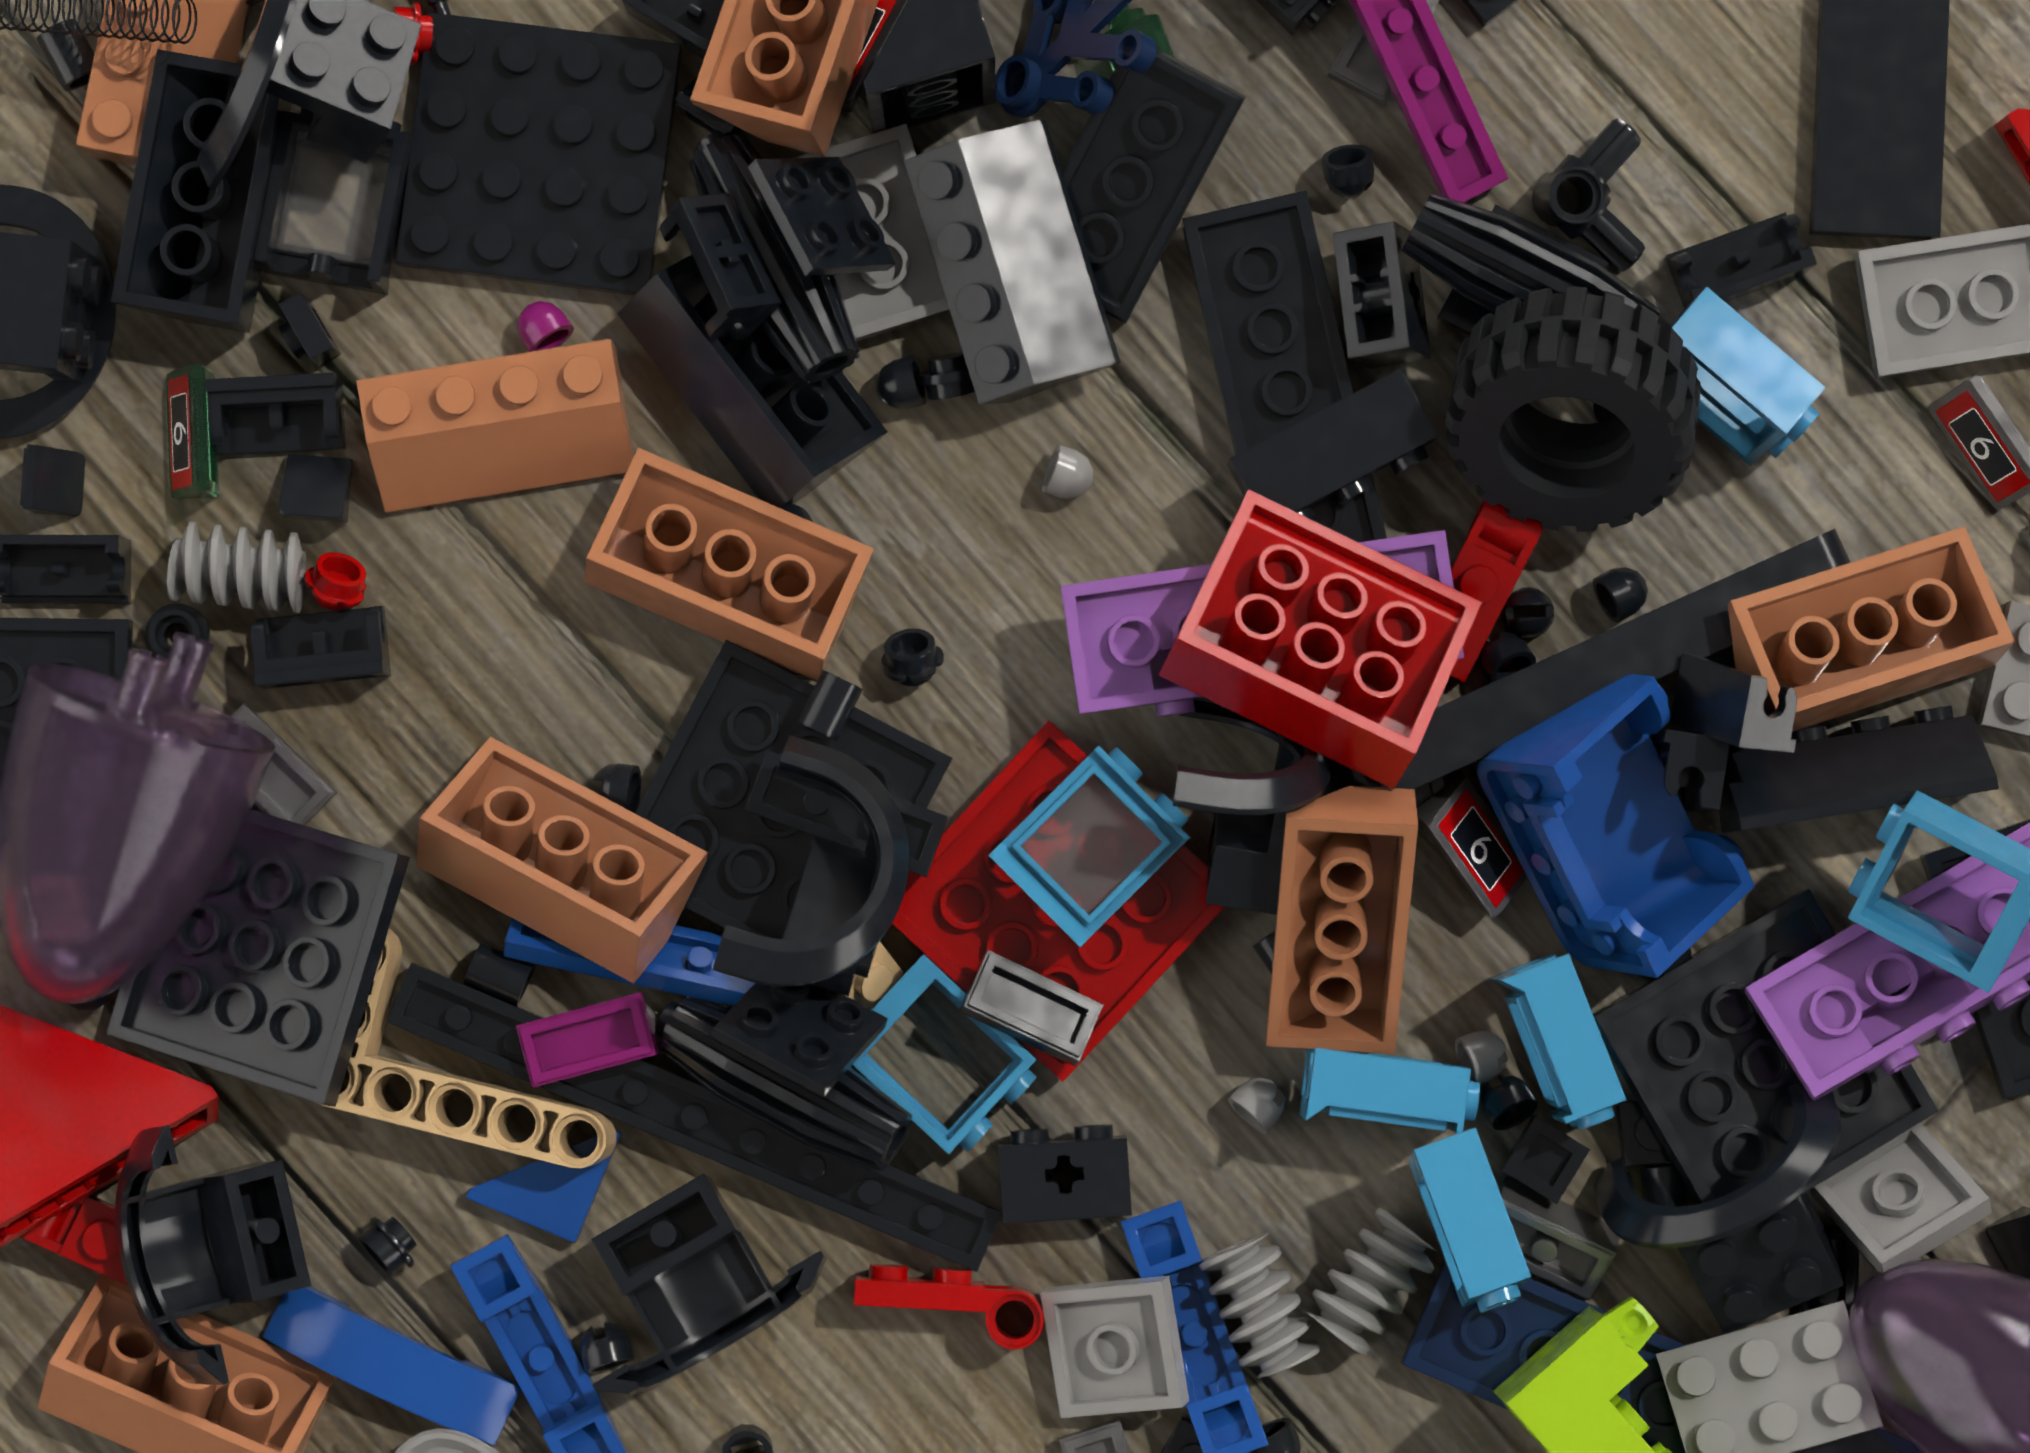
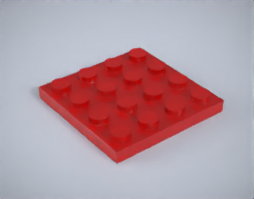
M1048 720L944 832L927 877L908 871V880L903 900L892 924L966 993L983 954L990 950L1103 1004L1081 1060L1075 1066L1018 1040L1063 1082L1225 906L1205 903L1207 866L1183 844L1081 947H1078L988 856L1088 757L1058 727ZM1093 774L1021 847L1090 915L1162 841Z

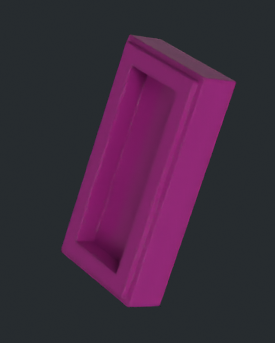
M643 992L516 1025L532 1088L659 1054Z

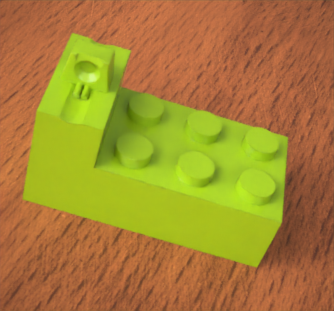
M1631 1296L1604 1314L1587 1306L1493 1390L1495 1395L1547 1453H1672L1659 1441L1652 1447L1647 1444L1641 1436L1650 1427L1625 1399H1621L1617 1395L1649 1366L1638 1352L1659 1328L1653 1317Z

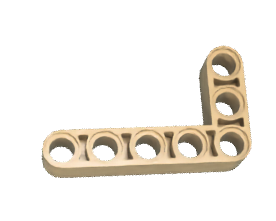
M388 929L366 1003L365 1020L358 1030L347 1068L350 1073L349 1084L346 1090L339 1094L336 1107L322 1106L569 1168L595 1166L603 1163L611 1156L616 1146L617 1133L613 1122L605 1114L591 1108L378 1056L402 961V946L399 937L391 929ZM396 1074L403 1076L409 1082L412 1090L408 1105L400 1111L392 1108L385 1097V1086L388 1080ZM458 1089L466 1092L473 1102L471 1119L463 1126L453 1123L446 1112L448 1097ZM517 1105L527 1107L533 1113L536 1121L535 1130L526 1141L514 1138L507 1127L509 1113ZM580 1120L590 1123L595 1128L598 1136L595 1150L587 1157L576 1154L569 1144V1132L572 1126Z

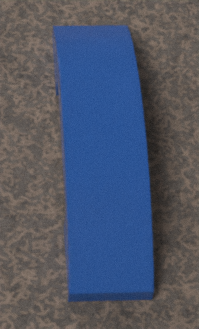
M1181 1200L1121 1221L1140 1278L1168 1275L1170 1277L1189 1402L1186 1404L1203 1453H1248L1269 1445L1248 1385L1239 1366L1234 1347L1228 1339L1229 1334L1223 1319H1220L1218 1314L1220 1309L1216 1297L1209 1292L1211 1284L1207 1272L1201 1271L1199 1267L1203 1260Z
M506 1234L452 1263L450 1267L480 1322L484 1321L541 1424L544 1430L542 1436L551 1452L628 1453L599 1392L592 1385L594 1382L590 1374L584 1371L581 1357L510 1236Z
M310 1286L282 1295L263 1338L311 1365L389 1403L452 1430L471 1435L491 1445L496 1444L521 1391L518 1383L466 1359L463 1361L458 1360L349 1309V1304Z

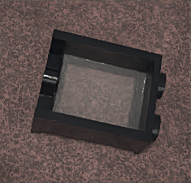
M302 107L300 113L282 110L253 260L262 272L266 274L388 295L389 275L404 201L412 139L409 133L401 132L402 125L393 121L391 130L367 164L307 140L314 112Z

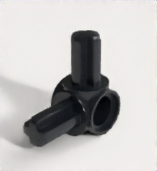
M1616 118L1603 129L1579 157L1568 154L1553 172L1547 173L1539 179L1533 189L1532 203L1534 211L1540 220L1549 226L1558 227L1571 240L1580 235L1617 271L1624 272L1639 260L1645 246L1607 209L1611 198L1608 196L1611 190L1606 182L1640 146L1641 139L1633 127L1625 121ZM1564 180L1572 183L1579 193V205L1572 214H1568L1561 209L1556 197L1557 189Z

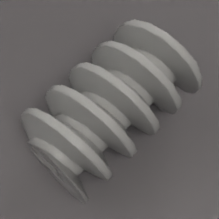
M189 521L182 539L177 538L172 544L167 570L169 600L177 601L182 596L185 588H187L191 602L202 604L212 589L217 605L228 606L233 601L237 592L242 607L253 609L258 604L263 593L264 602L268 610L279 611L287 597H289L293 612L299 614L305 595L306 554L302 551L299 535L296 532L290 533L284 549H277L273 531L265 529L258 547L251 546L247 527H240L233 544H227L222 525L214 524L208 540L200 541L197 523Z
M1377 1208L1374 1215L1383 1228V1232L1380 1234L1365 1228L1359 1231L1358 1235L1368 1251L1363 1254L1351 1249H1345L1342 1255L1352 1269V1272L1346 1274L1330 1269L1327 1276L1336 1292L1333 1295L1314 1289L1311 1296L1321 1312L1318 1315L1307 1312V1314L1346 1345L1363 1355H1368L1371 1347L1363 1336L1362 1331L1367 1330L1383 1335L1387 1330V1327L1377 1313L1379 1309L1398 1315L1403 1310L1393 1291L1398 1289L1412 1294L1417 1292L1418 1286L1409 1273L1410 1269H1416L1429 1274L1434 1270L1433 1264L1424 1251L1427 1248L1436 1249L1382 1208Z
M1269 1232L1228 1246L1210 1255L1199 1265L1201 1271H1221L1223 1276L1209 1288V1292L1211 1295H1231L1232 1301L1218 1314L1220 1319L1240 1318L1242 1325L1228 1339L1230 1343L1250 1342L1252 1348L1238 1360L1240 1367L1260 1366L1262 1372L1256 1378L1270 1376L1310 1359L1320 1351V1346L1316 1341H1297L1310 1328L1311 1324L1306 1317H1288L1299 1306L1301 1299L1296 1293H1278L1289 1282L1291 1275L1287 1269H1268L1282 1254L1280 1247L1277 1245L1259 1246L1258 1243Z

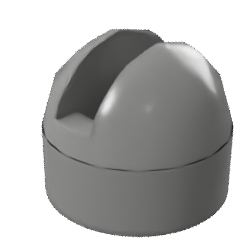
M1058 444L1047 466L1042 492L1061 499L1078 497L1084 494L1093 482L1092 465L1088 458L1078 450Z
M1485 1030L1472 1032L1455 1039V1052L1458 1063L1471 1069L1470 1080H1473V1082L1482 1084L1500 1075L1507 1065L1508 1058L1505 1053L1504 1041L1496 1034Z
M1251 1078L1228 1098V1102L1245 1122L1258 1132L1266 1134L1283 1113L1285 1097L1271 1079Z

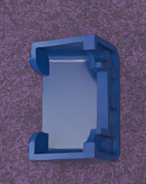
M1625 675L1502 743L1478 764L1477 775L1558 939L1569 954L1582 964L1592 968L1658 978L1752 890L1755 885L1743 862L1744 856L1740 847L1725 835L1695 830L1678 794L1670 796L1666 792L1664 786L1665 767L1649 735L1658 733L1670 721L1668 697L1654 676Z

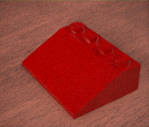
M1248 489L1160 670L1159 676L1394 789L1419 748L1482 602Z

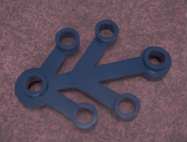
M1033 0L1032 8L1034 13L1022 56L1015 55L1006 59L995 75L996 99L1002 104L1004 110L1016 117L1026 118L1035 114L1047 101L1072 103L1075 107L1094 115L1105 111L1113 97V85L1109 79L1092 71H1084L1077 78L1057 76L1056 74L1071 59L1116 62L1119 66L1134 73H1142L1149 69L1157 53V45L1152 37L1135 29H1128L1121 35L1099 33L1132 0H1096L1093 4V0ZM1062 23L1058 38L1049 46L1054 24Z

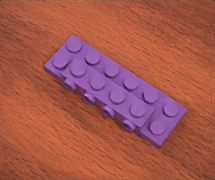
M1445 530L1358 542L1454 589ZM1212 564L1063 585L1060 587L1079 715L1156 705L1157 717L1196 711L1194 699L1204 697L1159 676V673ZM1463 647L1457 660L1464 658Z
M2030 822L2006 837L2030 849ZM1971 856L1897 900L1985 945L2019 880ZM2030 920L1990 993L1857 923L1745 988V993L1807 1093L1815 1101L1864 1072L1869 1074L1882 1067L1887 1076L1892 1075L1920 1057L1915 1046L1936 1034L1942 1043H1947L1962 1035L1976 1024L1971 1014L1993 1002L1998 1011H2001L2030 994V986L2027 983L2030 980Z

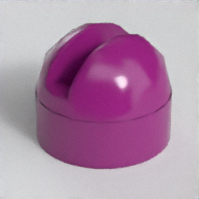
M543 301L527 305L520 313L517 324L520 339L529 352L559 347L574 331L573 325L559 307Z

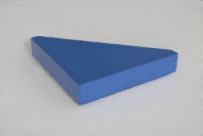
M616 1130V1146L622 1134L618 1130ZM598 1136L573 1145L571 1148L576 1154L587 1157L595 1150ZM616 1146L611 1156L603 1163L586 1168H569L537 1160L470 1188L466 1198L576 1243Z

